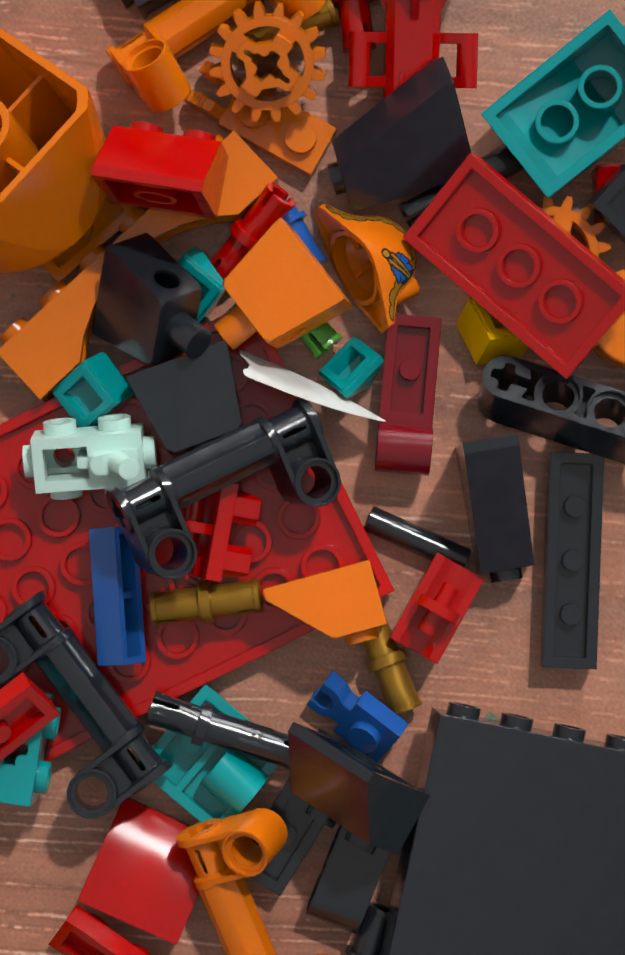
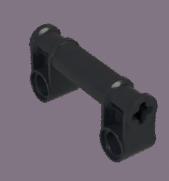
M299 398L292 402L291 409L268 420L261 416L251 423L180 457L150 469L147 478L120 490L115 486L107 490L106 498L114 519L124 533L137 565L144 571L159 577L177 579L184 577L192 570L197 558L196 544L180 509L268 466L276 483L277 490L283 498L289 502L313 507L326 506L336 498L340 491L341 478L324 438L323 427L315 409L307 400ZM311 467L315 475V483L311 491L305 494L301 487V478L303 473ZM169 537L173 543V555L167 563L159 565L155 556L156 547L159 542Z
M42 590L13 610L0 623V646L9 655V665L5 672L0 675V684L12 679L32 663H37L102 750V754L77 772L67 788V801L71 809L78 816L87 819L99 818L132 794L135 795L168 771L173 764L169 759H161L144 736V725L137 719L84 648L71 627L64 628L45 603L47 595ZM32 616L35 618V620L47 634V637L43 635V633L34 623V621L32 620ZM129 748H131L135 752V754L144 764L145 768H143L139 764V762L133 756ZM87 777L101 779L108 788L107 800L96 806L86 804L79 796L78 787L80 782Z

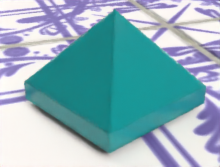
M354 335L319 370L318 374L347 399L371 387L384 359Z

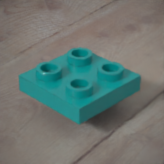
M207 683L190 701V703L203 706L204 702L213 704L214 711L252 722ZM166 730L153 745V748L162 760L169 759L173 764L154 783L200 822L211 818L221 819L239 814L258 793L278 766L210 743L203 742L202 746L191 743V737ZM140 761L139 764L145 768L144 764Z

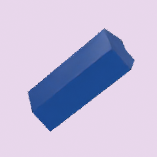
M120 527L89 529L98 666L146 662L140 567L135 562Z

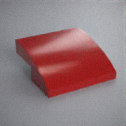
M128 797L121 803L77 901L177 945L199 895V890L193 881L197 875L186 848H180L176 841L177 835L192 825Z

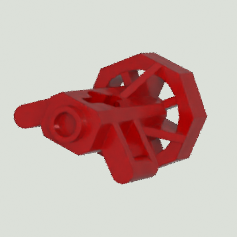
M379 0L384 9V32L349 31L348 87H383L384 99L432 60L439 58L440 44H457L456 77H452L455 88H477L479 33H440L441 9L447 0ZM370 43H384L383 75H370Z

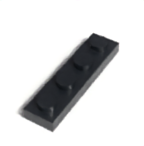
M548 452L541 667L597 669L604 457L591 453Z

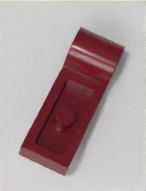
M395 314V323L386 331L379 417L386 422L378 421L375 471L429 476L442 318Z

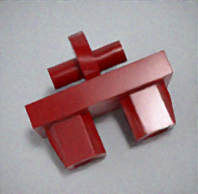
M233 483L205 497L204 501L198 500L186 506L184 520L197 549L196 563L191 570V576L221 582L222 576L244 577L249 574L252 557L251 548L228 544L232 523L249 526L256 525L260 513L261 498L238 490L239 484Z
M436 552L389 638L438 664L481 587L484 578Z

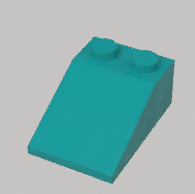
M610 9L481 113V116L548 199L625 142V27Z

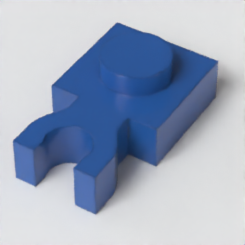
M334 671L330 673L322 686H319L306 704L316 713L335 720L338 724L333 731L352 747L376 762L400 738L409 724L369 692L365 691L359 698L351 691L347 682Z

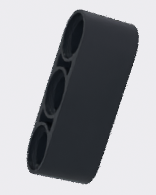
M339 825L313 888L305 914L356 934L366 914L390 852L378 847L373 855L360 850L344 839L348 830Z

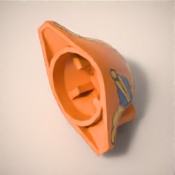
M327 204L319 205L313 212V216L337 276L352 300L381 333L386 332L395 323L396 305L419 295V284L413 277L417 268L416 249L403 239L407 232L388 218L381 216H356Z

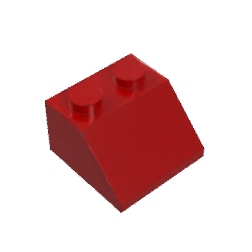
M136 121L131 122L130 128L113 125L92 165L91 176L106 193L108 200L112 204L217 220L228 155L222 142L216 141V136L200 130H185L183 136L163 133V129L155 124Z

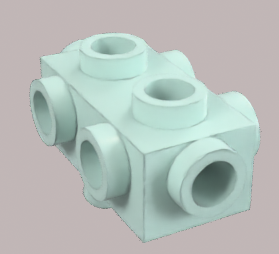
M128 414L104 415L98 418V426L76 427V419L74 418L46 420L43 422V430H35L30 439L31 445H23L22 451L24 474L26 478L34 477L36 494L50 493V497L55 500L78 498L83 495V490L104 489L105 494L107 490L115 486L121 490L147 478L148 469L157 467L155 435L145 436L143 423H131V416ZM71 448L75 453V459L69 463L60 462L55 456V450Z

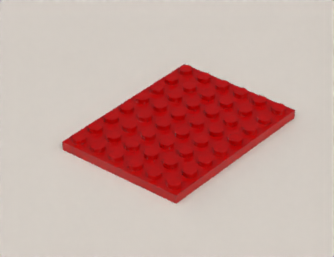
M226 314L203 325L211 332L209 346L224 341L214 324ZM258 331L235 350L227 344L231 356L243 426L261 416L268 420L291 409L292 402L300 397L248 378L243 373V370L250 365L240 355V350L285 368L276 348L269 345ZM182 353L157 364H146L134 358L117 368L127 379L126 376L186 354ZM135 394L111 413L128 414L131 416V423H143L145 436L155 435L158 467L190 452L187 451L176 456L170 455ZM55 397L0 424V623L13 610L43 590L47 595L45 601L47 606L64 628L71 627L76 637L98 665L89 529L119 527L110 510L104 489L83 490V495L78 498L55 500L50 497V493L36 494L34 477H25L22 456L23 445H31L30 439L34 431L43 430L44 421L55 418H71ZM71 448L55 450V456L60 462L69 463L75 459V453ZM269 466L234 483L239 484L238 490L261 498L262 501L256 525L249 526L232 523L228 544L251 548L252 557L249 574L244 577L222 576L221 582L211 580L210 582L211 585L258 578L261 586L263 613L257 614L255 612L216 617L215 623L204 625L200 619L154 626L149 602L151 591L162 592L197 587L198 581H205V579L191 576V571L184 577L167 579L148 573L140 568L146 662L99 666L136 717L149 712L156 690L177 698L316 630L311 625L266 601L263 589L370 560L380 598L395 591L342 482L336 498L328 505L322 507L293 503L283 498L277 490ZM311 467L303 473L301 478V487L305 494L311 491L315 483V475ZM186 507L180 509L183 517L185 516ZM169 537L159 542L156 547L155 556L159 565L167 563L173 555V543ZM32 616V620L34 621V623L37 625V627L40 629L43 635L47 637V634L44 632V630ZM0 646L1 675L9 665V655L2 646ZM32 663L22 671L42 691L55 693L53 703L56 707L61 708L56 740L47 739L44 761H49L93 739L37 663ZM16 675L15 677H13L12 679H10V680H8V681H6V682H4V683H1L0 685H7L9 682H11V681H12L14 678H16L18 675ZM20 745L12 752L11 758H16L20 753L28 750V745Z

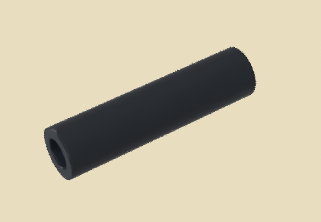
M373 506L364 526L366 532L431 561L437 552L465 567L471 553V549L375 506Z

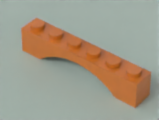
M234 130L225 139L218 134L216 135V141L222 142L228 155V162L217 220L151 209L145 212L142 208H138L119 225L118 229L122 235L112 244L146 232L161 244L187 231L213 224L233 223L237 217L244 218L268 183L279 186L278 177ZM101 244L92 249L81 260L79 267L83 271L68 285L62 280L43 295L39 301L43 308L29 321L24 317L18 319L0 337V340L4 343L0 347V357L33 393L44 402L49 401L54 396L51 391L87 359L105 247Z

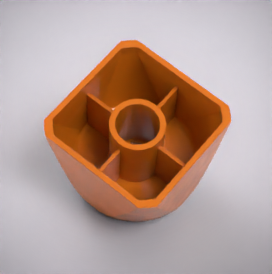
M0 28V274H10L36 268L57 258L72 247L91 227L107 197L106 193L91 176L92 165L106 139L88 88L2 28Z

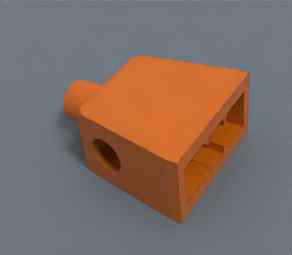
M279 218L224 279L222 285L237 306L216 322L214 326L233 350L238 348L257 331L269 345L278 349L346 312L353 305L294 229L285 220Z

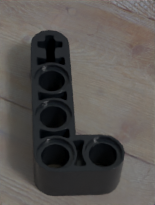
M512 356L495 357L486 364L481 379L478 406L480 412L487 419L625 464L624 391L573 375L565 379L554 369ZM527 395L533 397L532 401L526 399ZM556 402L563 405L566 409L560 411L553 410L547 407L545 403ZM597 419H610L618 426L606 427L600 424Z

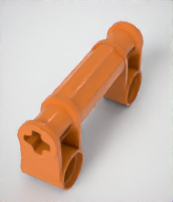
M180 0L151 20L143 23V31L117 48L113 45L105 48V51L125 83L131 90L134 89L149 110L152 112H164L176 107L185 100L191 89L190 83L176 59L217 33L221 23L227 25L234 21L233 13L236 9L240 8L246 14L254 8L255 1H267L274 9L278 1L284 2L285 17L291 18L296 12L301 10L304 12V21L315 15L323 7L326 0Z
M256 808L221 819H207L186 828L176 837L179 847L186 848L197 875L193 881L199 890L226 955H277L245 880L246 877L262 873L287 842L288 831L285 822L277 813L266 808ZM251 838L254 839V840L259 844V846H257V845L251 840Z

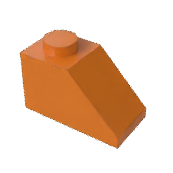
M370 560L263 589L266 601L333 639L345 636L347 646L378 638L376 627L387 624Z

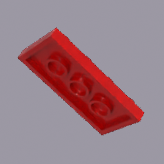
M470 153L403 236V239L565 379L573 375L625 313V280L476 153Z

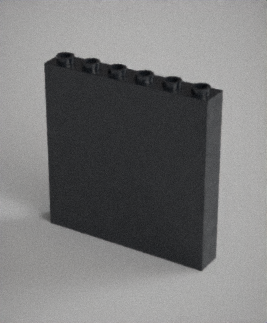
M449 701L447 710L432 707L415 784L417 788L430 795L402 846L379 955H625V737L606 734L605 742L585 739V729L561 723H554L552 732L532 728L534 719L506 712L501 713L500 721L479 717L481 708Z

